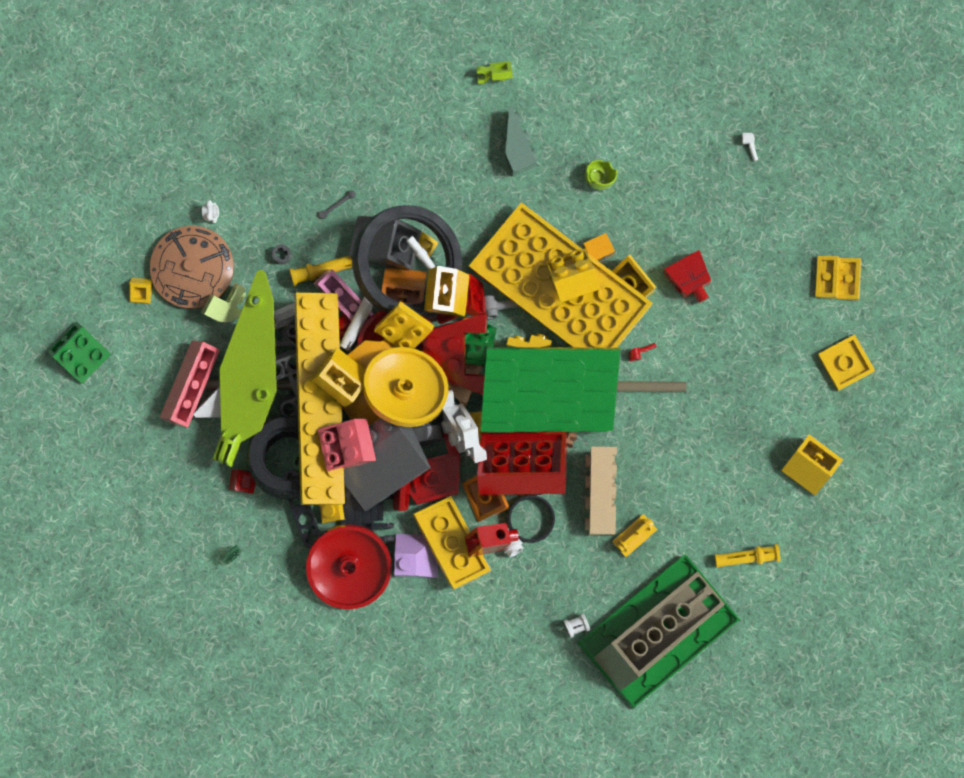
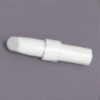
M413 236L409 237L406 242L413 249L417 258L428 269L435 267L425 249L419 245Z

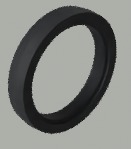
M402 205L385 209L372 217L363 226L355 240L352 252V268L356 283L365 298L376 308L387 314L399 302L386 296L375 284L369 270L368 254L375 234L388 222L396 219H410L427 226L437 236L443 247L446 259L445 268L462 271V254L456 235L439 215L426 208ZM425 301L417 304H405L420 316L430 313L424 311Z

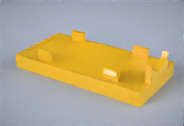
M451 496L413 515L452 591L479 579L491 571L483 555L469 558L464 537L470 533V530Z

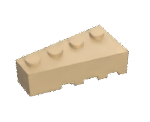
M591 447L589 455H585V467H589V476H585V488H589V497H585V509L589 510V518H585V531H589V536H615L616 504H614V500H616L615 479L617 474L615 455H617V447Z

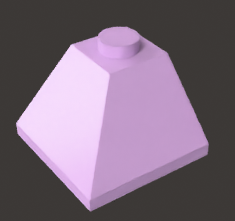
M396 534L395 577L438 578V562L423 535Z

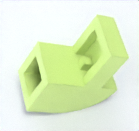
M235 283L226 301L210 294L201 313L219 322H230L237 319L242 311L237 308V305L243 302L246 296L244 292L246 288Z

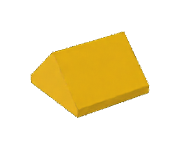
M628 255L612 270L613 273L646 298L653 294L656 286L631 255Z

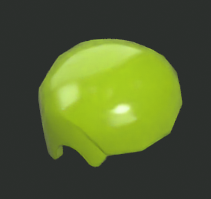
M594 160L585 168V180L591 188L596 190L608 189L617 179L618 171L612 167L609 161Z

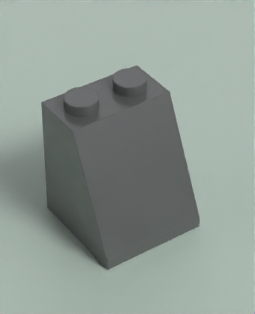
M357 216L348 256L352 257L355 240L360 230L372 217ZM400 219L388 222L379 229L371 242L368 263L412 270L416 255L406 240L413 236L419 243L421 230Z

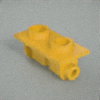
M643 514L615 538L612 543L627 557L658 529L654 526L652 520Z

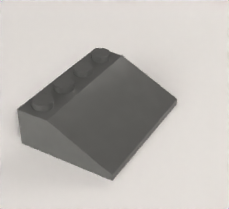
M382 418L368 426L376 461L344 468V484L364 511L369 510L431 468L412 427L397 426Z

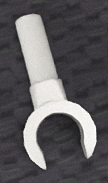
M743 133L742 144H749L753 161L758 160L754 148V135L752 133Z

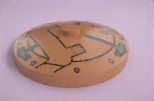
M184 226L169 232L158 242L150 260V275L156 290L166 301L184 309L204 308L210 294L221 298L227 292L234 275V260L228 245L218 234L200 226Z

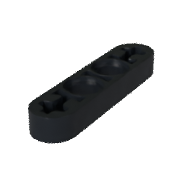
M289 470L283 474L282 478L288 479V475L291 474L293 477L299 476V473ZM288 499L305 547L310 549L312 544L306 542L309 539L308 532L303 534L302 530L315 526V530H311L313 536L319 537L321 535L310 505L296 506L292 500ZM303 514L311 516V523L307 526L301 525L299 522V518Z

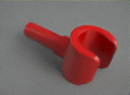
M656 344L633 348L628 353L629 360L631 362L641 360V353L656 348Z

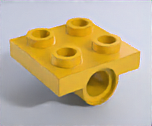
M400 301L376 325L374 331L396 347L414 349L432 332L434 325Z

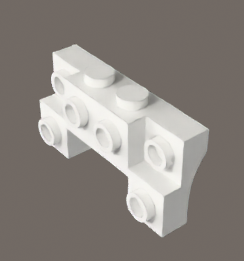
M448 388V398L442 409L444 421L441 422L443 432L445 434L448 433L451 445L455 446L459 453L466 452V455L471 456L474 463L487 460L486 450L479 445L478 427L463 403L457 405L454 402L453 391Z

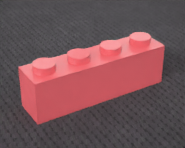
M191 341L159 418L176 426L188 428L220 352L219 349L202 341Z

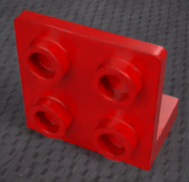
M468 273L469 284L465 314L468 313L470 316H476L480 313H486L483 283ZM437 313V320L441 325L459 317Z

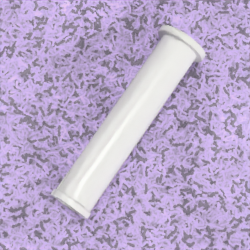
M365 296L339 343L340 347L351 351L374 306Z

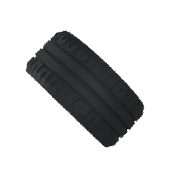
M279 416L265 422L262 431L251 437L248 444L249 447H247V465L255 483L266 494L282 500L299 499L301 497L300 475L291 479L279 478L272 475L265 466L266 453L269 447L277 440L285 437L299 439L298 418L296 416Z

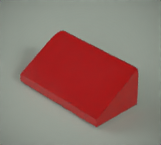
M410 482L393 493L394 510L406 511L409 509Z

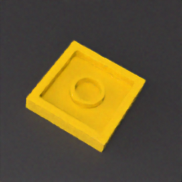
M855 334L817 355L837 391L875 372Z

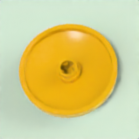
M397 347L379 353L369 363L363 377V393L370 408L383 420L397 426L417 427L429 423L440 414L448 398V381L443 369L432 357L416 349Z

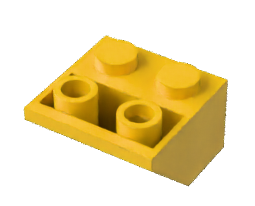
M586 248L574 250L570 254L557 256L546 262L560 303L600 289L594 266Z
M439 266L428 269L424 311L465 317L469 275L457 269Z
M336 347L312 381L346 407L353 403L363 389V377L366 370Z
M808 435L781 471L812 495L816 496L843 459L811 435Z

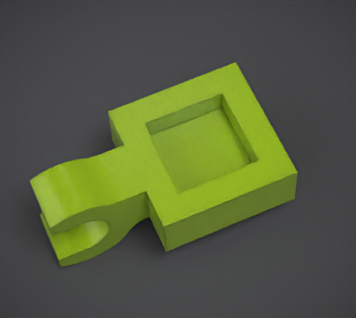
M510 61L490 63L489 67H476L477 74H484L477 77L479 84L486 83L490 78H492V81H505L513 78Z

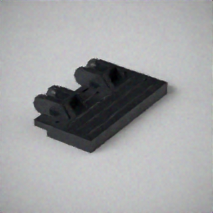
M344 484L345 504H343L345 520H341V525H359L373 532L374 529L389 530L394 528V523H374V521H384L383 503H378L369 510L364 511ZM391 494L384 500L394 499V494ZM391 535L379 536L384 542L394 541V537Z

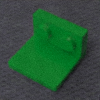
M77 321L47 351L81 384L111 355Z
M487 324L486 333H465L466 364L486 366L487 348L494 347L496 327Z

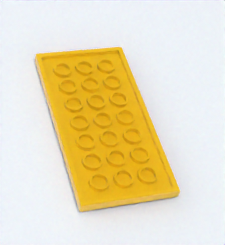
M522 202L469 265L471 270L570 347L618 348L653 305L650 300L590 254L588 255L594 266L600 289L560 303L546 262L554 257L570 254L574 250H582V248Z

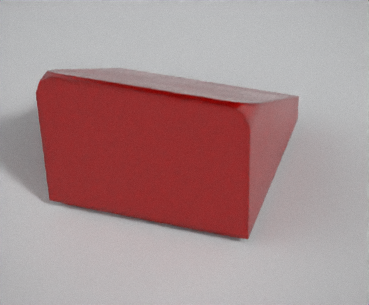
M239 469L231 470L229 490L254 494L255 481L251 473Z

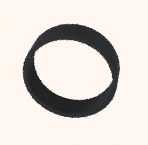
M529 495L518 499L512 505L508 516V523L510 529H513L511 513L514 507L521 501L536 499L546 504L552 514V525L548 533L541 538L533 540L519 536L521 541L536 543L544 540L551 533L555 524V514L552 506L545 499Z

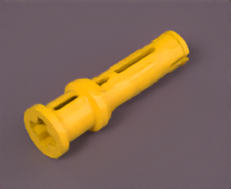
M345 256L316 265L306 264L305 267L298 269L290 268L289 271L293 285L295 287L298 283L309 280L313 282L328 269H333L335 272L352 268V258Z
M778 543L774 544V546L762 548L756 546L754 550L715 554L716 568L753 562L762 565L763 562L781 561Z

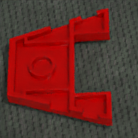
M480 313L473 317L434 327L432 332L423 339V352L440 365L449 383L481 395L484 393L485 374H466L465 333H486L487 313Z
M443 432L448 454L427 459L431 468L410 482L409 494L417 505L458 495L461 453L458 452L455 446L451 445L448 433L445 434Z

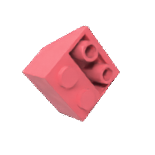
M352 419L318 429L327 471L376 461L367 419Z

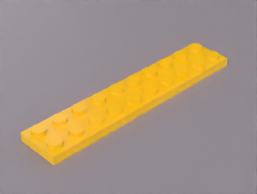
M295 293L301 505L345 504L344 468L327 471L318 429L342 423V405L312 381L335 348L340 349L338 294Z

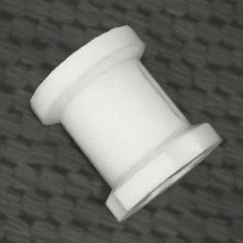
M584 613L570 621L564 620V625L570 638L584 630L590 631Z

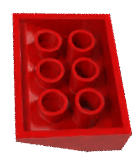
M566 431L481 432L480 446L486 450L487 460L478 462L477 479L479 495L565 494Z

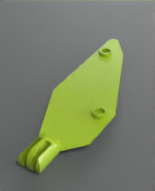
M259 270L255 274L220 367L221 436L212 460L219 461L222 464L226 463L230 467L233 465L241 442L262 431L277 391L274 299L267 275L263 270ZM259 298V302L255 304L254 300Z

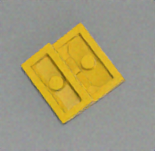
M818 256L815 297L859 301L861 258Z

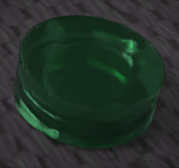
M235 545L222 556L221 560L225 565H228L241 554L242 550Z

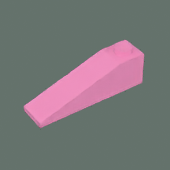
M328 269L313 284L321 293L338 294V310L352 321L362 301L333 269ZM370 312L365 323L374 315L372 312Z

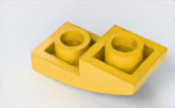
M543 334L531 335L530 342H525V338L514 335V338H508L506 347H550L552 341L548 340L549 337Z

